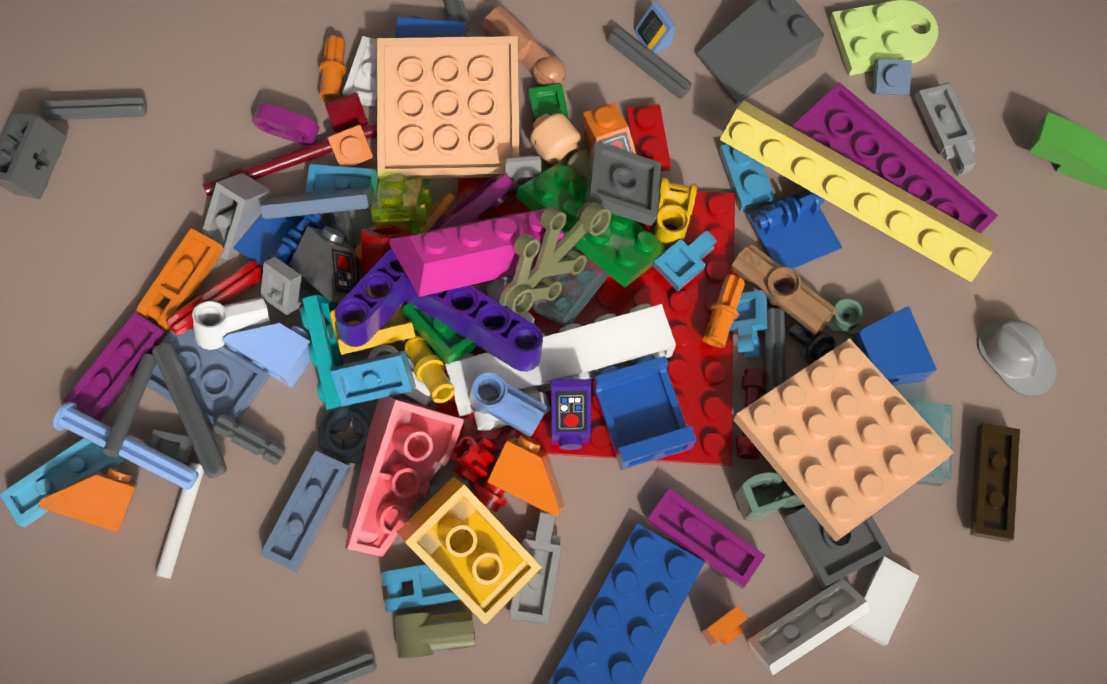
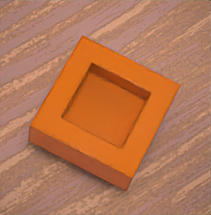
M360 124L327 137L336 161L341 167H351L373 158Z
M736 606L701 633L710 645L720 640L725 646L743 633L739 625L748 618L740 607Z

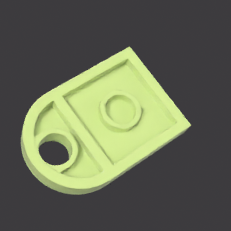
M896 0L832 12L830 17V23L848 75L874 71L875 60L877 59L912 60V63H916L930 53L938 38V25L931 12L924 6L908 0ZM911 25H921L927 33L919 34L912 29Z

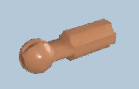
M504 7L494 8L485 17L482 26L490 37L518 36V63L521 62L533 74L539 86H549L564 82L566 68L562 60L548 54L536 42V38Z

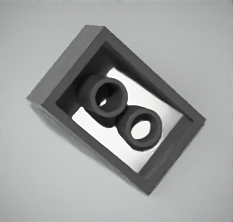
M758 0L697 52V57L733 102L738 104L815 57L824 33L796 0Z

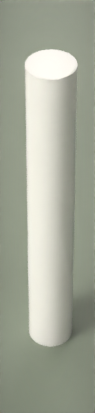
M190 463L189 467L199 473V476L191 489L186 490L182 488L155 576L171 579L204 473L200 464Z

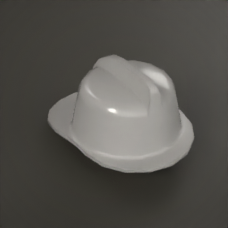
M998 319L987 324L980 332L978 345L981 355L1011 389L1025 396H1039L1049 391L1055 383L1057 375L1056 363L1050 351L1044 345L1042 335L1036 327L1020 320Z

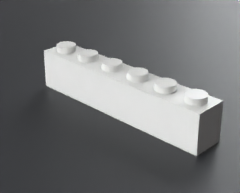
M650 304L639 305L631 309L628 314L617 317L615 314H606L597 318L595 323L585 326L570 324L559 330L560 333L549 336L543 334L541 361L534 370L528 372L515 370L490 353L477 356L468 353L449 365L445 364L449 381L455 389L454 399L459 416L476 412L470 403L469 393L474 380L485 372L499 374L507 384L519 391L536 388L538 393L551 391V380L594 379L602 369L615 365L620 366V369L634 365V361L644 356L655 355V358L671 357L676 344L662 304L653 307ZM527 345L518 346L519 348L525 350L531 349V347ZM483 385L478 388V394L483 400L487 401L498 398V393L492 386Z

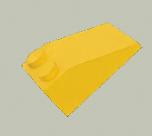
M455 477L449 480L397 531L403 541L485 625L542 568L475 495Z

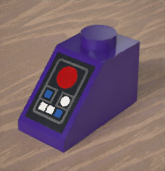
M591 379L551 380V445L559 444L560 448L565 450L580 449L582 444H589L591 436Z

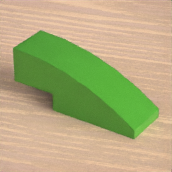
M1047 112L1036 126L1028 154L1058 164L1056 168L1058 173L1107 190V141L1068 119Z

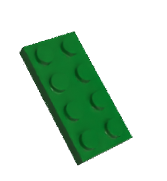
M559 162L521 185L515 197L530 210L547 209L554 206L566 214V223L561 229L564 237L578 222L577 213L580 207L585 204L587 182L578 176L572 168ZM612 213L610 223L602 234L593 236L586 232L574 245L624 288L652 267L654 261L668 249L652 233L647 232L634 220Z

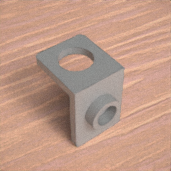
M529 155L505 159V174L507 173L514 183V186L507 192H518L521 185L541 174L540 156Z

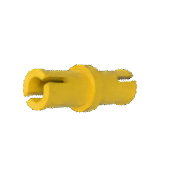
M422 336L409 339L404 349L415 366L414 374L417 379L426 385L434 402L443 403L448 401L454 395L455 389L444 373V363L440 357L433 354Z

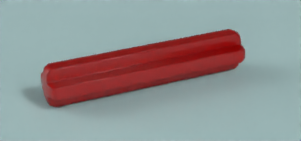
M254 260L249 261L167 317L168 327L177 336L182 335L193 327L192 313L197 305L206 301H214L224 306L259 282L263 275L262 268Z

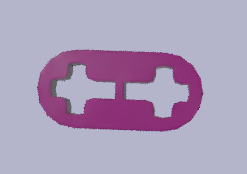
M261 103L252 118L253 124L260 130L306 146L314 143L320 129L318 124L307 116L266 103Z

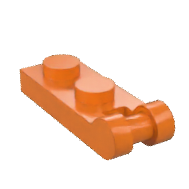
M190 228L139 303L136 313L148 321L153 319L158 322L159 328L168 332L170 328L166 322L167 317L190 302L225 250L223 246ZM164 297L170 300L165 309L160 307V302Z

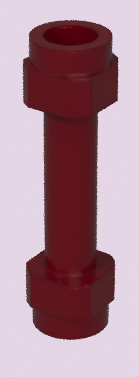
M747 368L744 370V376H742L741 388L746 391L744 408L758 400L761 392L766 391L767 379L765 370L759 368ZM742 431V436L736 437V456L747 460L759 459L760 451Z

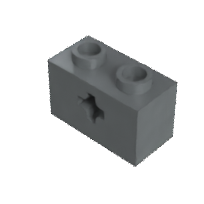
M11 113L0 138V186L15 195L41 199L57 159L61 155L67 136L38 116Z

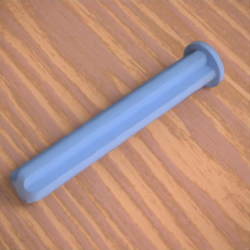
M73 402L65 403L58 410L53 421L55 429L59 431L68 429L103 448L112 427L78 411L77 405ZM126 435L119 456L186 490L194 486L199 476L195 469Z

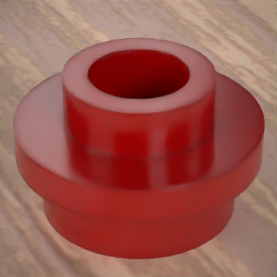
M488 479L485 480L484 484L476 481L473 485L476 489L473 494L486 508L498 512L501 506L507 505L508 500L503 496L506 491L488 483Z

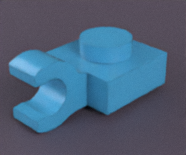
M708 231L702 233L689 246L680 239L657 258L653 266L678 292L705 268L706 264L701 259L714 249L713 244L717 240Z
M762 290L741 294L736 309L739 316L733 320L730 332L738 333V352H744L745 358L760 357V343L757 330L767 329V295Z

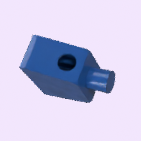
M909 306L865 327L852 338L854 344L893 386L925 381L937 370Z

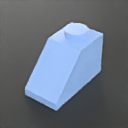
M277 323L227 334L223 339V342L229 349L264 369L270 376L290 388L294 386L311 361L309 354L311 336L297 326H293L290 330L284 325Z

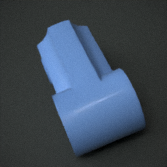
M485 372L479 375L474 380L469 393L470 403L477 412L490 414L529 437L534 433L548 407L507 384L499 374L493 372ZM483 385L492 386L498 393V399L490 402L483 400L478 394V388Z

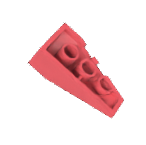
M395 396L379 398L368 432L345 544L346 549L381 557L384 556L397 537V531L408 521V514L421 495H426L431 485L429 483L442 465L446 466L452 457V451L457 443L464 419Z

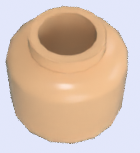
M544 114L533 123L532 127L534 130L530 135L531 146L547 164L556 165L559 162L565 164L567 158L573 152L580 151L581 135L563 114Z

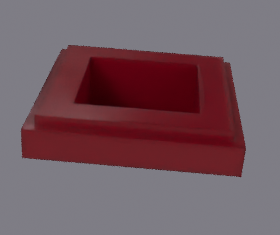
M353 93L324 104L335 133L358 124L361 127L368 124L358 93Z

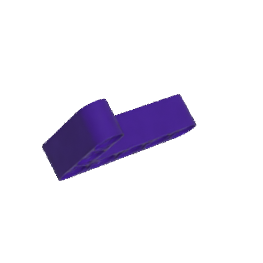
M392 249L386 252L335 309L339 338L345 345L350 347H359L369 342L398 308L407 301L432 318H436L446 324L448 328L462 337L470 339L475 345L515 370L522 372L534 370L541 361L543 334L536 325L507 307L502 306L471 285L419 297L405 271L398 272V270L404 269ZM383 295V297L374 298L373 296ZM466 307V308H468V309H466V310H459V309H456V308ZM352 321H360L357 324H348ZM489 326H497V327H499L500 329L491 330V329H489V328H487V327H489ZM527 345L531 347V349L525 350L519 348L518 346Z

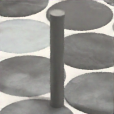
M151 354L142 355L102 450L109 457H118L156 365V360Z

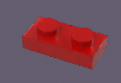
M660 104L626 108L627 125L636 155L660 162V172L670 171L671 160Z

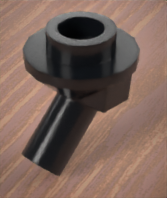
M796 321L786 330L804 348L800 355L808 365L835 348L833 337L821 331L813 337Z

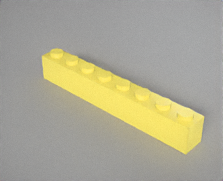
M743 101L736 109L720 138L726 144L970 282L973 281L993 253L992 240L746 101Z

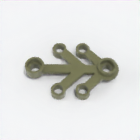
M597 202L583 204L577 213L578 222L557 243L560 231L566 223V214L554 206L547 208L540 219L541 226L546 229L541 248L539 240L528 233L522 234L516 240L514 252L520 258L513 281L507 283L501 290L499 303L521 316L529 311L534 301L543 299L553 301L561 293L562 283L552 276L566 273L577 275L583 271L587 263L586 256L577 250H569L586 232L593 236L602 234L610 223V210ZM538 252H539L536 265H535V267L531 270L533 258H534V257L538 254Z

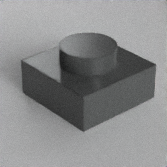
M153 429L148 446L187 465L193 445L188 436Z

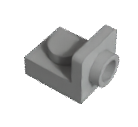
M276 257L264 262L260 297L281 312L288 315L304 306L302 299L311 297L312 294L300 286L302 275Z

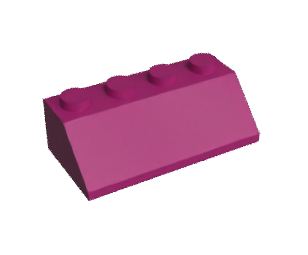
M546 209L524 211L391 238L389 244L418 296H425L515 275L520 256L514 252V244L522 234L528 233L539 240L541 248L546 229L541 226L540 219ZM562 230L560 231L557 243L563 238L564 233ZM538 252V254L533 258L531 270H532V269L535 267V265H536L539 252Z

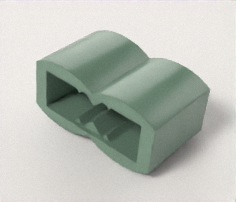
M772 472L761 473L749 478L734 495L743 519L747 521L765 519L774 514L779 508L792 509L804 505L778 473Z

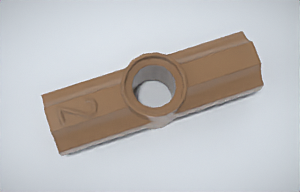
M753 244L746 246L738 254L731 266V270L758 291L762 290L767 295V302L771 307L781 308L815 335L824 329L836 313L837 309L801 282L800 276L795 270L780 266ZM784 284L789 286L792 291L783 294L777 292L774 287Z

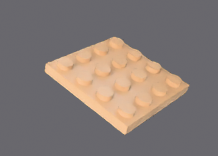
M518 36L377 38L378 178H490L505 174V159L520 157Z
M851 339L834 348L738 412L734 418L735 423L835 542L945 462L954 453Z

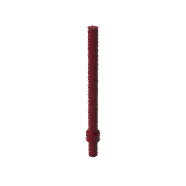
M377 121L361 127L366 140L377 136ZM328 139L245 169L242 166L228 171V175L203 183L202 185L207 197L213 195L216 182L241 173L256 180L333 151Z

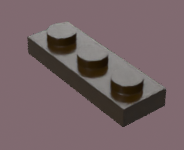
M981 423L977 426L970 535L1005 542L1014 540L1020 429L988 423Z

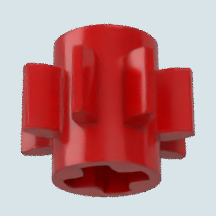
M475 434L473 438L470 436L462 438L452 451V459L457 462L452 469L453 472L464 480H469L471 483H475L477 479L481 481L488 479L498 460L493 455L498 447L488 438H482L478 434Z

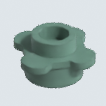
M834 298L830 301V304L837 309L826 325L830 331L842 330L855 336L857 332L862 330L860 321L862 320L865 308L860 302L852 299L842 300L841 298ZM847 314L849 318L844 319L842 315Z

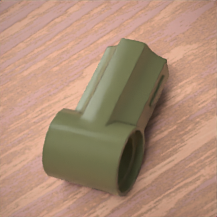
M472 611L432 616L430 613H414L395 617L398 658L423 657L433 655L434 651L476 646Z

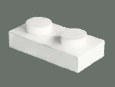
M362 36L342 94L345 97L358 93L362 105L377 108V39Z

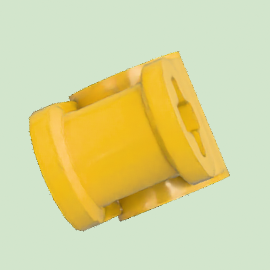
M662 177L659 191L658 216L655 220L653 235L669 249L680 239L684 241L698 184L692 183L690 186L671 183L668 181V178ZM671 224L677 227L678 229L669 230L666 227H664V225Z

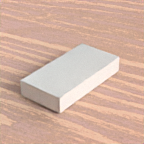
M885 556L882 557L862 596L868 602L870 612L850 624L849 627L878 644L886 646L918 581L919 575Z

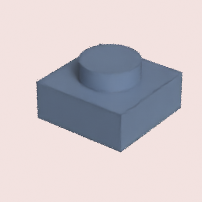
M875 60L872 94L910 95L912 60Z

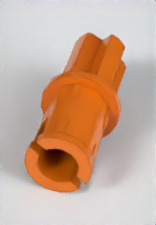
M330 35L325 41L324 59L319 65V71L322 73L319 97L327 103L341 98L342 76L346 74V67L343 65L346 43L343 38L336 35Z
M730 274L725 277L717 302L712 304L710 308L712 314L702 339L705 343L718 348L725 347L733 320L739 316L736 309L745 286L743 278Z

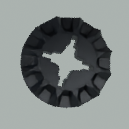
M353 405L337 407L330 411L323 418L318 428L317 437L322 452L344 464H358L364 456L368 432L373 419L372 415L365 409ZM351 421H353V431L361 438L351 439L345 449L344 440L334 433L346 432L351 425Z

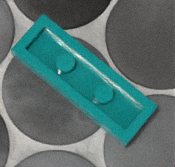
M320 295L303 298L304 308L301 309V318L304 327L309 330L312 344L309 346V354L313 365L318 368L320 381L317 383L319 398L325 403L327 410L342 407L330 373L335 366L343 365L342 355L339 353L330 317V312L332 311L330 301Z

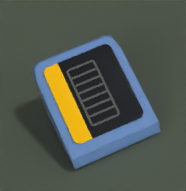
M656 1L637 25L635 33L643 45L655 54L672 45L676 25L661 4Z

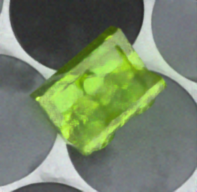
M396 173L381 178L371 207L373 222L410 220L412 234L422 232L423 226H428V210L432 209L431 190L424 187L423 176L406 177L404 174Z

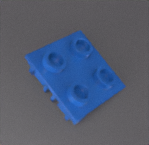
M808 189L747 215L769 257L782 267L795 269L842 249L839 240L820 208V205L824 204V199Z
M319 214L265 219L260 215L233 248L250 260H254L262 268L265 261L276 257L295 270L289 263L307 227L323 230L326 225L321 223L323 218Z

